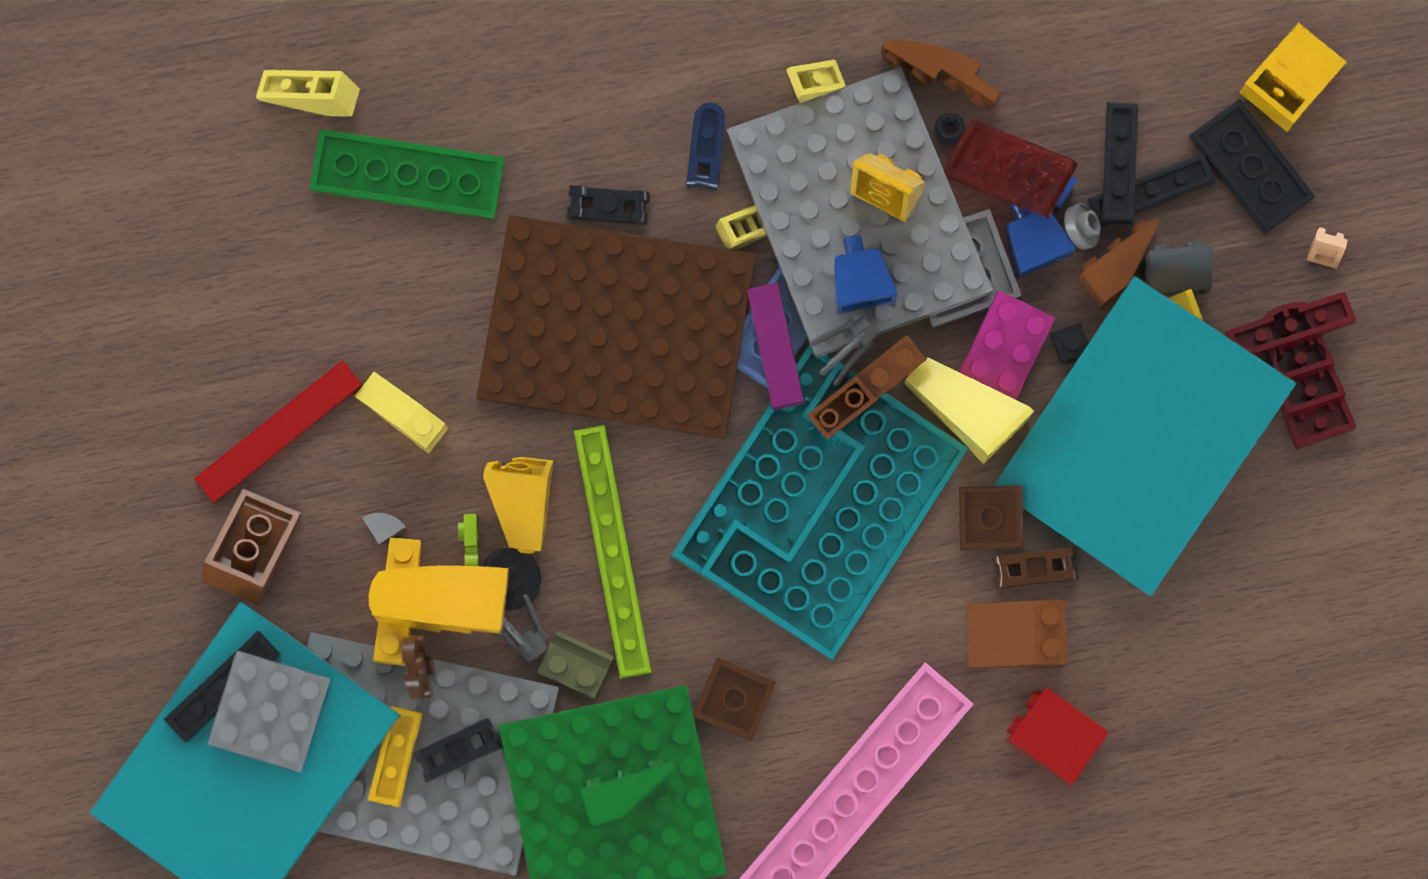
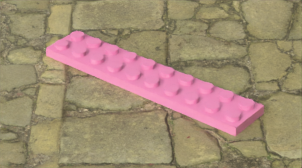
M925 662L740 879H825L974 704Z

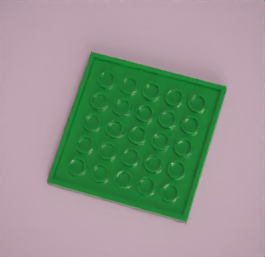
M687 685L498 725L530 879H707L727 874ZM660 758H665L666 763L674 761L675 768L623 818L589 827L579 793L580 789L585 788L584 781L600 776L603 777L604 782L616 779L615 772L634 767L635 773L647 769V762Z

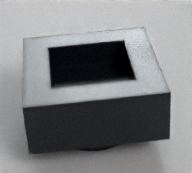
M1081 322L1053 332L1050 335L1061 364L1079 358L1089 344Z

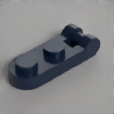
M712 102L704 103L695 112L686 188L696 189V186L708 187V190L717 191L725 128V113L718 104ZM698 165L710 166L709 175L698 174Z

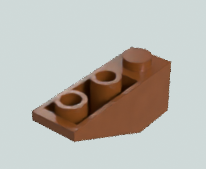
M1156 217L1150 222L1143 219L1130 230L1132 233L1130 237L1124 241L1121 238L1116 239L1105 248L1108 252L1099 260L1094 256L1080 267L1083 272L1078 280L1100 308L1121 294L1129 285L1159 224Z

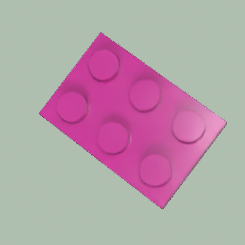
M997 290L958 372L1016 400L1055 317Z

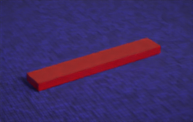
M343 360L340 361L194 478L212 502L216 504L360 389L363 384Z

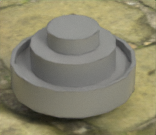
M1078 203L1067 208L1062 228L1072 243L1080 250L1095 247L1100 240L1101 229L1097 215L1084 203Z

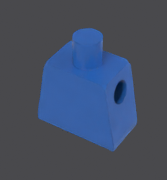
M1027 198L1020 199L1010 205L1016 221L1007 225L1005 233L1018 278L1073 255L1076 249L1074 244L1048 208L1033 212Z
M853 235L843 239L846 254L836 256L834 261L837 314L896 303L897 291L879 248L864 250L861 235Z

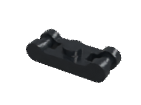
M580 185L569 186L568 196L571 197V206L567 207L566 215L569 219L634 225L647 224L648 214L645 213V209L650 199V193L647 191L589 188ZM584 199L593 200L592 209L583 208ZM625 202L633 203V212H624Z
M489 718L413 753L416 761L421 762L425 771L422 775L426 783L502 748L499 739H495L491 731L493 726ZM479 734L483 745L474 748L470 738ZM440 752L445 763L436 766L432 756Z

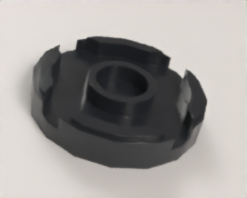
M516 548L498 549L490 554L481 565V567L508 568L509 577L504 611L510 612L525 608L526 606L522 598L524 594L529 596L531 603L539 594L542 583L541 572L536 561L529 554L520 553Z

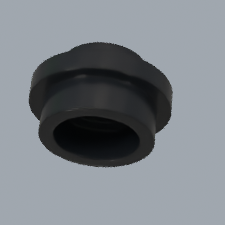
M943 114L935 123V136L944 144H956L965 134V123L956 114ZM952 125L955 128V133H945L944 127Z

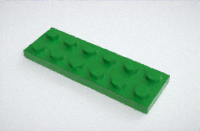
M320 129L309 190L314 193L495 220L505 157Z

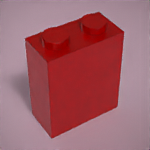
M1047 687L1041 693L1035 690L1025 703V706L1029 708L1023 718L1016 716L1006 730L1011 734L1007 742L1070 786L1075 782L1109 732Z

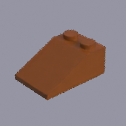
M242 489L204 562L201 582L259 606L272 582L301 513Z
M1031 600L966 605L968 668L1064 667L1067 664L1065 600Z

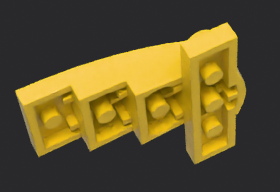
M390 537L386 569L377 573L369 590V607L372 615L378 622L373 656L374 663L406 666V663H402V640L404 637H410L411 628L441 633V630L468 634H471V631L501 634L509 577L508 568L479 566L420 567L422 541Z

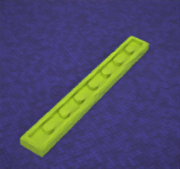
M605 425L575 430L574 435L620 679L652 674Z

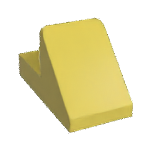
M836 60L793 66L786 69L800 104L846 87Z

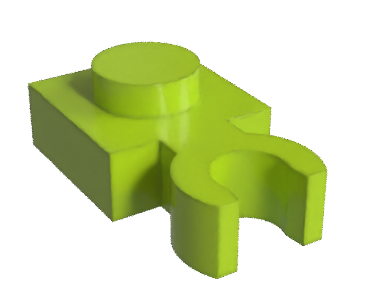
M464 514V522L458 523L459 542L464 541L465 566H479V517L477 514Z

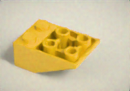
M1298 23L1247 80L1239 93L1288 132L1347 62Z

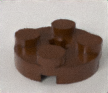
M425 634L411 635L410 637H404L402 640V663H406L408 674H404L411 699L433 698L434 695L431 679H429V675L435 674L433 657L426 656L427 640Z

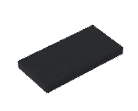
M1240 99L1189 135L1190 140L1200 153L1205 154L1208 163L1264 235L1316 197Z

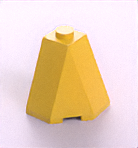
M517 457L512 458V462L501 466L499 461L487 462L484 469L483 478L509 548H517V551L520 553L531 554L542 549L553 460Z

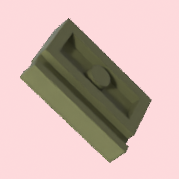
M556 630L537 673L590 698L596 699L609 667L614 660V656Z

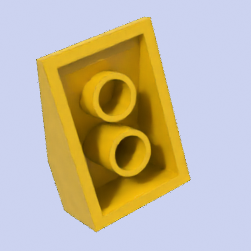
M867 153L857 158L853 164L850 194L906 223L924 191L925 182L921 180L922 178L918 173L910 169H905L904 171L894 166V162L888 157L881 154L875 156Z

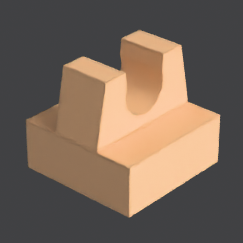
M1319 227L1308 251L1307 261L1337 269L1347 245V239H1344V234L1337 232L1336 236L1325 233L1324 228Z

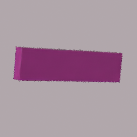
M776 282L747 289L773 410H779L804 404L779 285Z

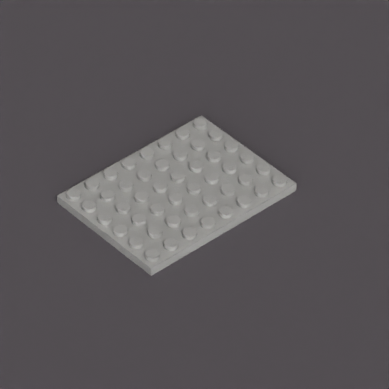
M901 67L848 85L832 93L818 96L810 101L798 103L726 129L727 136L809 343L813 339L843 325L851 317L855 321L864 317L877 334L881 335L992 294L993 289ZM867 153L875 156L881 154L894 162V166L904 171L905 169H910L921 176V180L925 182L924 191L906 223L850 194L853 164L857 158ZM853 235H861L864 250L879 248L897 291L896 303L837 314L834 274L835 257L846 254L843 239ZM847 330L816 346L810 344L815 358L844 348L850 343L845 337V334L849 331Z
M310 632L307 648L390 708L394 706L423 713L414 752L487 718L492 723L493 728H491L494 738L499 739L502 745L498 725L552 714L555 710L559 687L435 659H433L435 674L429 675V679H431L433 684V698L411 699L404 674H408L407 666L374 663L375 646ZM479 734L470 738L474 748L483 745ZM380 744L319 830V832L515 876H517L523 850L503 747L426 783L422 775L425 771L421 762H417L413 755L401 806L398 808L368 801L381 748ZM440 752L432 756L436 766L445 763Z

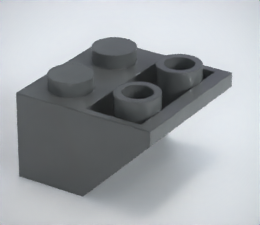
M1203 241L1188 242L1182 248H1172L1171 244L1153 246V250L1147 253L1141 263L1143 282L1167 298L1192 289L1194 295L1208 294L1212 289L1213 246L1203 245Z

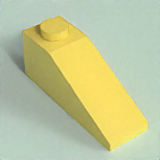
M264 70L256 98L259 101L324 116L352 117L360 88L342 71Z
M375 372L371 374L355 395L358 400L428 454L448 430L446 424Z

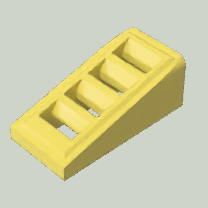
M755 205L720 218L716 224V230L725 249L738 250L767 236ZM752 216H757L762 228H757ZM741 221H745L750 233H745L740 223ZM731 226H733V228H734V230H735V232H736V234H737V236H738L737 238H736V236H735V234H734V232H733Z

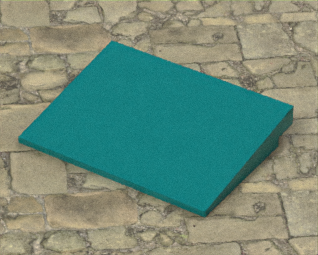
M1134 276L993 486L1022 485L1024 509L1140 590L1152 596L1284 403L1296 382Z
M809 344L796 361L805 403L773 410L771 401L769 402L670 556L827 658L833 660L969 448L887 393H884L877 401L826 440L807 414L857 373L851 369L842 382L835 386L833 382L845 365L838 362L825 375H821L820 370L831 358L827 355L815 358Z
M240 602L89 813L180 879H285L401 715L276 624L267 620L247 604ZM257 631H260L281 653L274 662L330 678L301 772L209 745L208 740L216 716L187 743L163 719Z

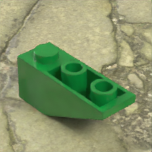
M660 758L647 762V769L635 773L634 767L615 772L616 779L604 782L602 776L584 781L585 788L580 789L579 793L589 827L623 818L675 768L674 761L666 763L665 758Z

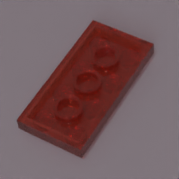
M971 119L943 170L947 178L1048 219L1078 164L1074 159Z

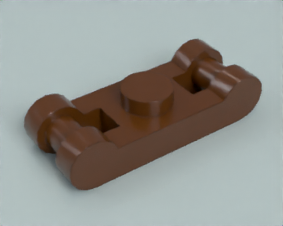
M1070 547L993 557L994 567L998 568L997 589L1078 580V570L1074 569L1073 558L1076 557L1075 548ZM1052 560L1061 561L1062 571L1053 572ZM1019 564L1021 576L1011 577L1010 565Z

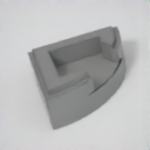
M372 513L362 517L379 545L406 529L399 519L390 514Z

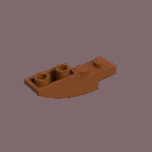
M889 40L885 41L882 45L881 55L884 56V61L894 68L901 66L909 71L910 77L919 84L925 85L928 83L933 86L937 79L941 77L943 78L942 82L948 88L954 91L962 90L970 95V101L982 108L987 106L992 109L999 99L1001 91L977 77L981 64L967 56L941 46L918 41Z
M906 334L844 383L807 416L826 440H828L927 359Z

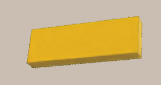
M391 706V709L401 716L382 741L368 801L400 808L423 713Z

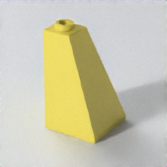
M927 358L925 362L908 374L904 385L983 464L1030 419L1034 412L1029 406L930 358Z

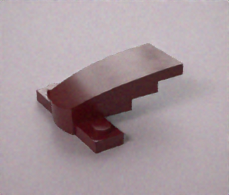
M1345 291L1308 304L1306 302L1283 304L1272 309L1263 316V319L1226 330L1225 336L1255 356L1265 354L1267 363L1271 367L1296 382V385L1280 407L1295 450L1354 431L1357 427L1345 400L1346 393L1333 367L1335 362L1321 336L1322 334L1355 324L1357 319Z

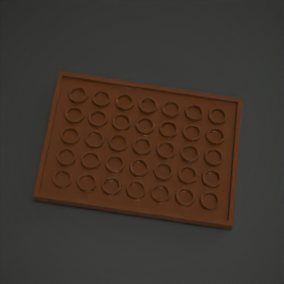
M509 215L477 390V400L725 439L749 301L747 289H751L756 254Z

